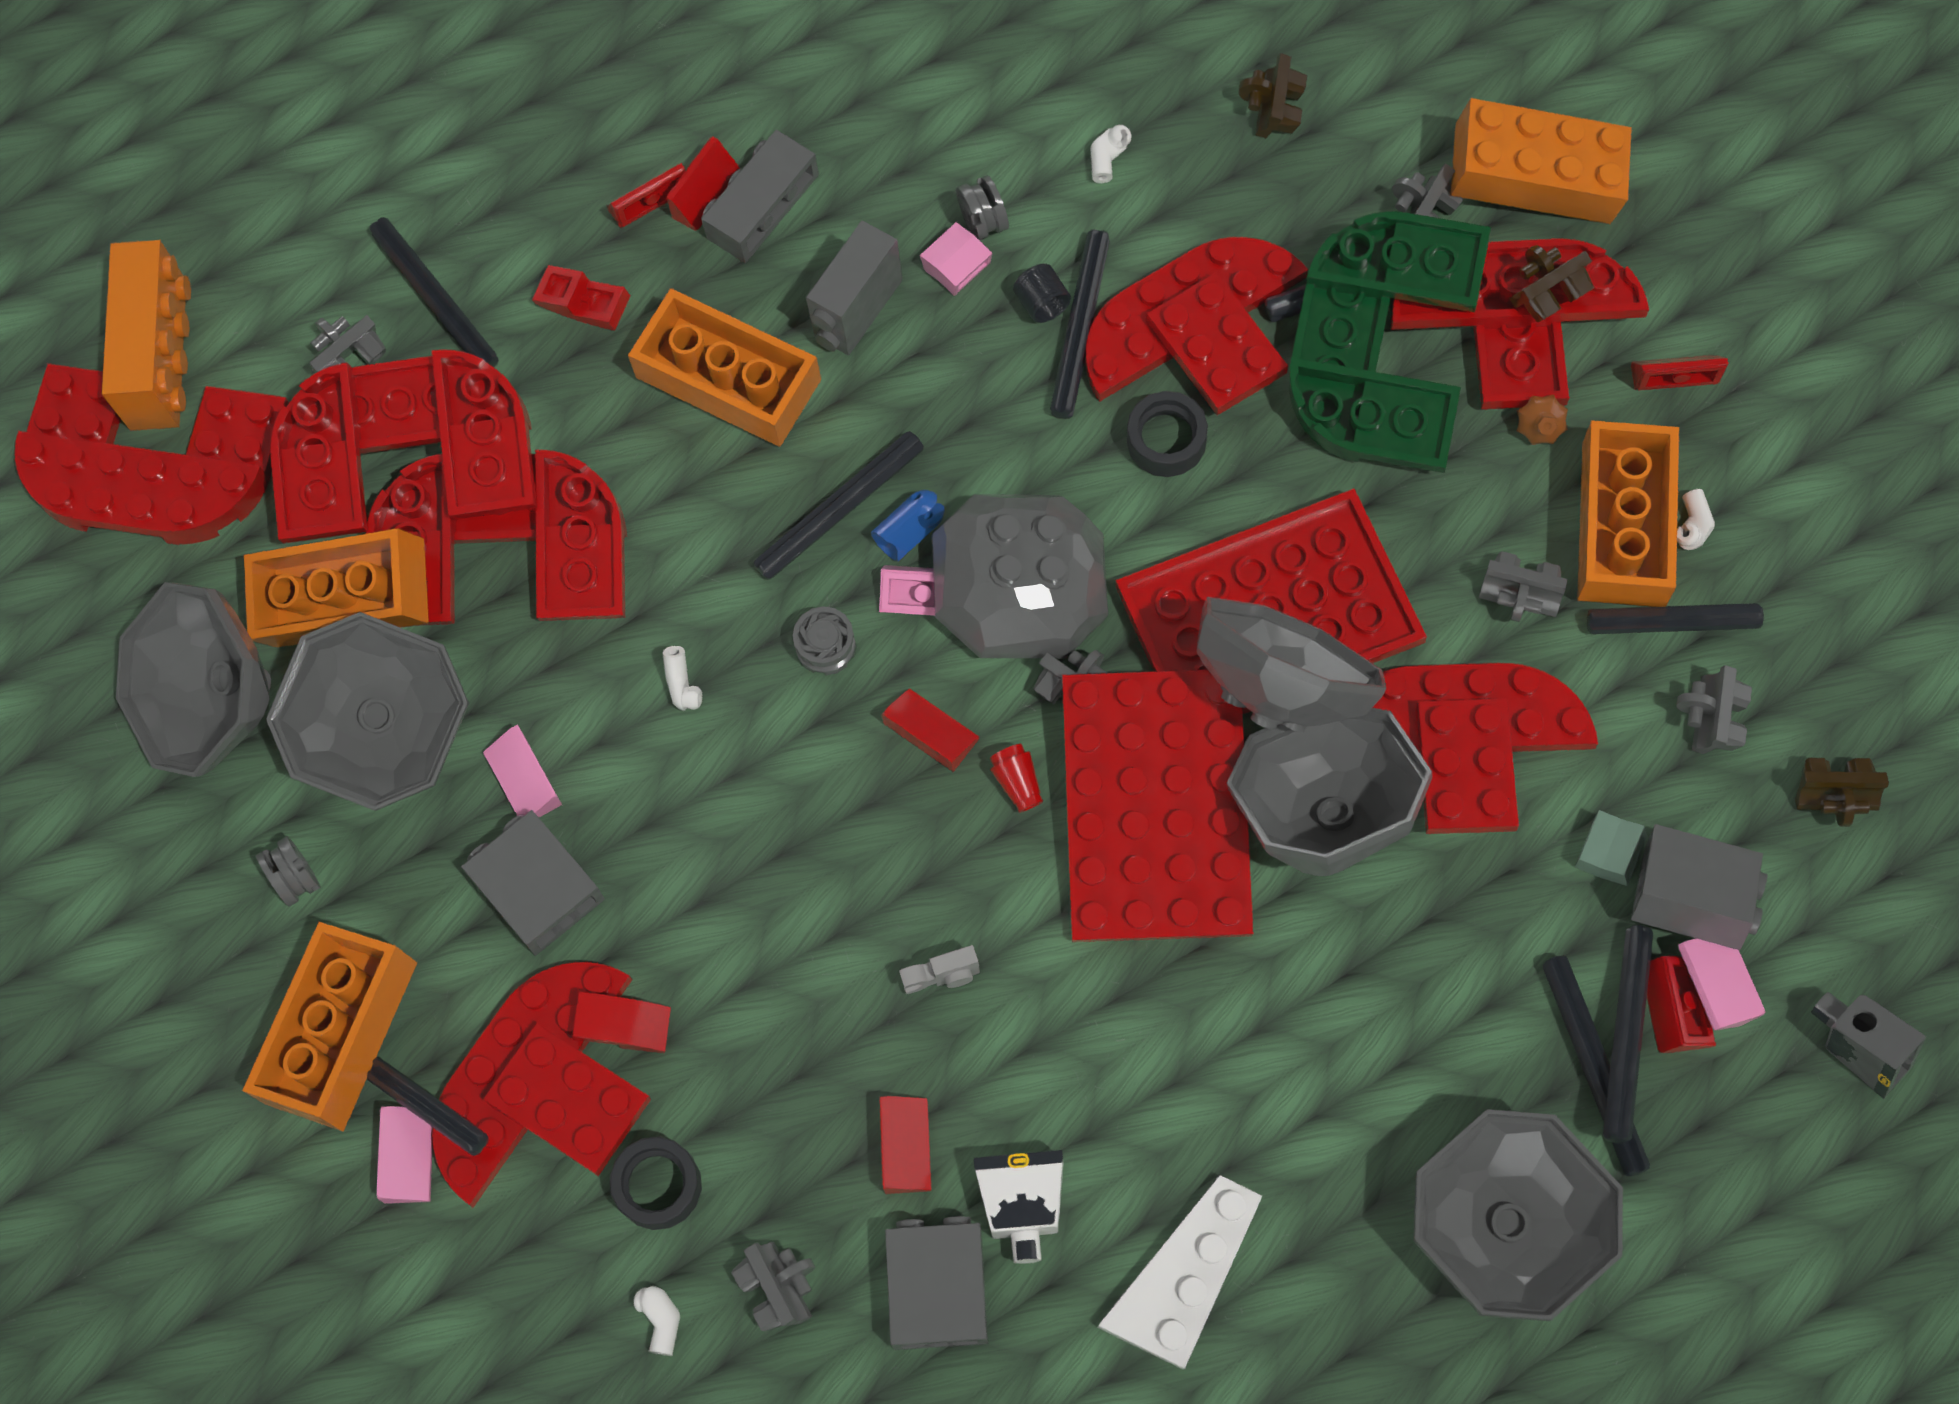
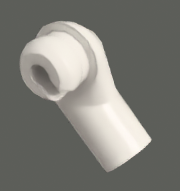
M1116 125L1105 131L1092 143L1090 149L1092 180L1094 182L1106 183L1112 180L1111 161L1120 155L1131 141V132L1126 126Z
M1702 489L1689 491L1682 497L1689 515L1682 527L1679 526L1677 528V542L1683 549L1693 550L1702 546L1715 527L1713 516Z
M670 646L663 651L665 677L673 705L682 711H685L687 708L696 710L702 703V691L698 686L689 687L684 648Z
M656 1286L642 1288L635 1294L634 1306L638 1312H643L654 1325L649 1352L672 1356L680 1321L679 1310L664 1290Z

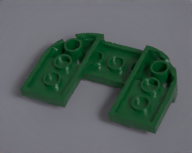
M1378 212L1354 219L1353 224L1342 229L1337 234L1333 233L1322 244L1308 272L1289 371V394L1293 410L1303 429L1318 445L1338 457L1357 463L1359 458L1445 473L1461 387L1376 372L1390 298L1475 312L1491 227L1406 212Z

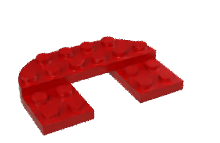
M431 350L432 356L351 367L346 362L333 365L313 374L299 385L301 390L292 398L287 407L284 405L281 407L271 435L270 451L278 540L282 543L368 532L360 454L440 442L448 516L452 520L537 508L529 430L532 427L522 398L508 379L496 368L486 363L484 359L456 350Z
M47 364L27 431H18L15 462L17 472L25 489L42 509L59 523L87 532L88 527H96L162 537L167 544H194L220 536L217 531L228 526L237 518L242 522L261 500L272 472L271 435L281 407L283 405L287 407L289 404L286 397L206 386L185 455L115 445L114 440L121 418L102 395L103 371Z
M535 450V454H532L537 508L452 520L448 516L442 454H437L408 465L400 471L402 474L385 491L381 490L371 508L367 521L368 532L366 534L400 529L424 538L429 623L421 625L455 624L454 544L536 541V611L539 621L625 618L624 537H627V530L621 506L611 489L596 472L579 459L557 451Z

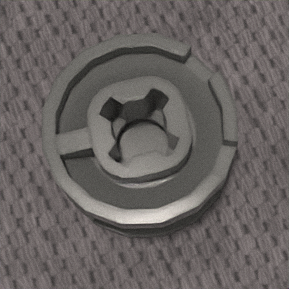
M986 175L978 178L976 184L972 186L966 183L956 188L958 203L970 233L979 241L987 238L988 233L994 230L997 233L1008 230L1009 221L1001 196L990 176Z
M823 606L807 611L796 622L792 636L798 659L804 668L812 673L820 672L825 673V675H831L847 667V663L855 655L856 643L852 624L845 614L835 608Z
M286 836L277 842V848L272 851L265 849L257 854L256 858L275 891L284 903L290 907L299 901L298 896L304 892L311 894L321 888L297 846Z

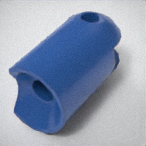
M919 490L909 496L871 531V536L887 556L898 562L940 524L945 513L944 506L936 503L937 495L935 492Z

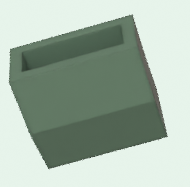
M1599 810L1593 820L1575 868L1599 878L1628 886L1648 837L1644 825L1623 820Z

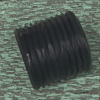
M1037 264L1028 268L1014 283V293L1034 322L1043 323L1053 320L1063 313L1070 304V293L1049 264Z

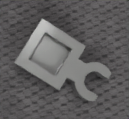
M973 945L930 958L929 963L913 965L899 970L906 994L923 990L933 984H936L937 987L947 984L948 988L959 987L973 980L972 975L980 973L979 962Z

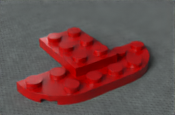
M1228 237L1204 243L1124 289L1100 310L1094 319L1087 338L1086 369L1090 385L1099 402L1174 358L1218 416L1286 375L1288 365L1248 313L1264 304L1267 298L1278 295L1306 279L1308 275L1307 267L1293 254L1276 244L1256 238Z
M1573 239L1488 242L1475 312L1395 299L1391 317V330L1473 326L1481 409L1522 408L1527 405L1532 395L1546 397L1553 394L1559 404L1565 406L1569 401V390L1561 322L1646 318L1649 306L1644 289L1628 266L1624 269L1615 260L1605 255L1607 250L1599 246ZM1538 245L1548 252L1556 247L1561 253V259L1553 263L1555 269L1586 251L1592 260L1591 263L1584 266L1594 286L1592 290L1570 302L1559 283H1557L1550 290L1561 306V309L1538 323L1528 312L1524 304L1515 309L1509 298L1539 280L1535 275L1525 280L1519 272L1520 268L1528 264L1525 252L1529 248Z
M1521 664L1419 665L1390 669L1383 672L1386 690L1382 698L1372 707L1391 711L1432 770L1433 777L1423 800L1426 834L1517 831L1519 820L1512 752L1596 749L1598 745L1597 733L1592 718L1578 696L1554 676L1537 668Z
M591 962L561 964L539 972L521 984L509 996L450 1078L439 1100L489 1137L488 1144L483 1148L482 1152L479 1155L472 1156L435 1128H433L432 1132L435 1158L445 1181L472 1208L477 1204L527 1130L596 1176H599L651 1100L649 1095L584 1054L583 1050L589 1042L573 1040L572 1037L579 992L621 997L632 981L630 975L611 966Z

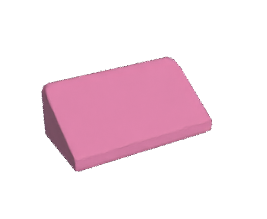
M883 566L881 569L879 612L935 616L933 568Z
M518 724L510 728L483 752L517 816H525L533 810L538 817H541L562 805Z
M1697 938L1678 945L1714 1030L1739 1027L1765 1014L1763 1004L1739 950Z
M383 1106L380 1109L377 1199L385 1204L431 1201L433 1127L406 1107Z

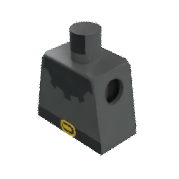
M1827 992L1811 1011V1014L1831 1028L1825 1044L1827 1050L1883 1099L1914 1066L1926 1039V1036L1862 994L1848 1007L1830 992Z

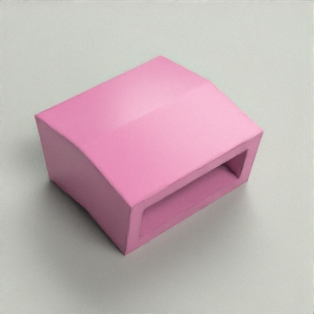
M956 222L920 255L924 270L955 296L990 264L992 252L972 233Z

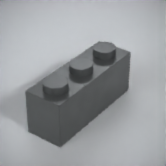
M775 130L768 140H763L757 145L752 159L742 170H737L731 176L728 186L718 199H713L706 206L701 218L706 238L746 264L819 176L815 153L780 131Z

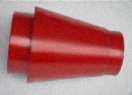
M1022 743L1005 748L990 757L993 765L990 771L1013 804L1016 805L1019 813L1043 803L1031 752H1025Z

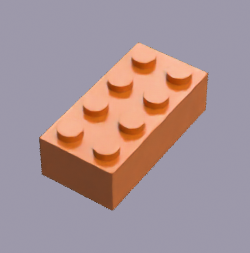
M1470 98L1455 125L1452 167L1455 172L1452 175L1450 196L1611 224L1628 201L1632 127Z
M161 240L110 243L102 395L130 431L180 427V412L186 409V396L181 386L182 374H186L188 370L187 355L183 349L184 337L189 335V320L185 313V301L191 298V285L189 278L186 275L183 276L178 268L175 256L168 253Z
M670 288L628 354L637 379L779 447L783 444L821 381L816 356Z
M1591 420L1582 442L1577 601L1652 607L1667 606L1676 589L1679 427Z
M392 529L244 555L247 632L254 642L276 648L296 645L299 643L301 636L359 612L400 628L429 623L424 538L403 530Z
M318 922L242 1091L268 1106L344 1132L366 1082L367 1072L373 1066V1060L380 1050L418 962L395 945Z

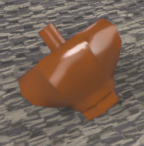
M1554 394L1546 397L1532 395L1527 405L1517 410L1519 417L1517 432L1526 436L1531 445L1540 443L1554 444L1558 436L1568 430L1566 424L1568 408L1559 404Z

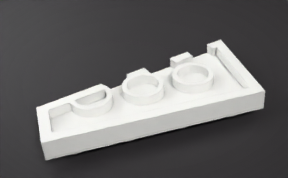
M1220 1175L1097 1328L1181 1369H1185L1261 1201L1262 1195Z

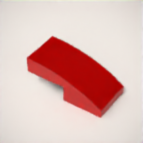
M548 265L532 300L535 304L562 316L615 331L630 299V294L625 287L590 281L583 271Z
M579 992L572 1037L573 1040L619 1045L621 1049L665 1053L671 1007L623 997Z

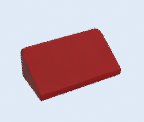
M712 136L666 196L672 218L696 231L703 224L701 218L708 203L721 196L726 190L731 176L740 169L717 138Z
M680 163L606 205L619 227H625L667 203L666 196L685 172V167Z
M1718 355L1633 361L1631 363L1634 388L1635 390H1651L1718 384L1728 366V358Z
M910 688L882 713L883 724L952 772L956 770L980 739L974 732Z
M1661 956L1650 962L1647 1000L1659 1053H1673L1716 1046L1712 1025L1682 956Z
M880 1096L882 1178L885 1194L931 1192L928 1099Z

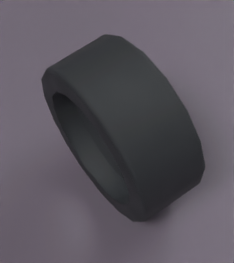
M1162 391L1148 395L1136 404L1129 415L1127 446L1131 458L1141 469L1152 475L1172 477L1185 474L1198 464L1205 453L1208 424L1204 411L1195 400L1179 392ZM1156 416H1177L1190 425L1192 440L1188 447L1180 452L1171 454L1158 453L1148 448L1144 443L1142 437L1143 426L1147 421Z
M662 1137L643 1138L627 1146L615 1160L610 1175L611 1196L618 1210L637 1226L650 1230L668 1229L686 1220L697 1206L702 1191L701 1173L690 1153L676 1141ZM661 1156L671 1159L678 1165L683 1175V1188L680 1196L671 1206L663 1210L651 1211L641 1208L634 1202L629 1191V1180L632 1171L640 1162L649 1157Z

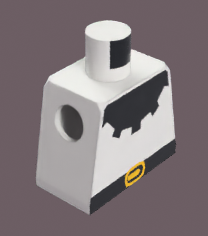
M1062 1150L973 1158L992 1238H1011L1013 1263L1023 1264L1041 1261L1039 1235L1058 1233L1063 1177Z

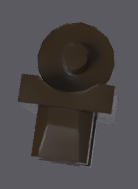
M1280 53L1277 56L1275 67L1269 68L1265 72L1255 70L1252 77L1240 82L1239 96L1249 102V110H1259L1256 136L1266 139L1273 130L1292 134L1301 123L1303 110L1285 103V99L1287 97L1298 101L1306 88L1308 75L1290 68L1291 56Z
M1534 245L1525 252L1528 264L1520 268L1519 272L1525 280L1533 275L1539 280L1509 299L1515 309L1524 304L1528 312L1538 323L1561 309V306L1550 290L1557 283H1559L1570 302L1594 288L1589 274L1584 268L1592 260L1587 252L1584 251L1555 269L1553 263L1561 259L1560 251L1554 247L1546 252L1542 247Z
M1807 758L1802 769L1801 782L1795 797L1797 810H1821L1822 814H1835L1839 827H1850L1853 824L1854 814H1868L1869 811H1879L1882 793L1889 785L1887 772H1876L1870 758H1854L1847 761L1844 772H1831L1830 763L1825 758Z

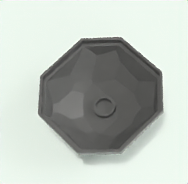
M973 494L932 535L935 618L979 658H1043L1048 653L1055 659H1066L1108 617L1103 533L1084 513L1063 496Z
M164 582L120 636L116 700L151 767L192 777L203 776L212 771L259 724L264 716L270 700L271 677L268 671L263 668L258 650L235 610L223 594L216 589Z
M1213 597L1206 598L1201 614L1197 654L1204 666L1220 684V688L1223 690L1221 698L1240 708L1247 707L1253 712L1251 719L1258 725L1275 730L1278 724H1283L1291 730L1304 732L1307 726H1320L1364 716L1382 698L1386 690L1383 670L1324 630L1265 605Z
M359 612L301 636L266 720L291 778L377 811L436 785L469 706V701L443 644Z
M1371 708L1364 716L1320 726H1307L1304 732H1297L1283 724H1278L1275 730L1265 728L1249 735L1228 779L1227 786L1269 855L1303 873L1316 876H1330L1349 868L1410 834L1433 776L1432 770L1391 711Z
M1487 1109L1416 1172L1413 1241L1480 1316L1551 1321L1622 1257L1623 1187L1556 1115Z

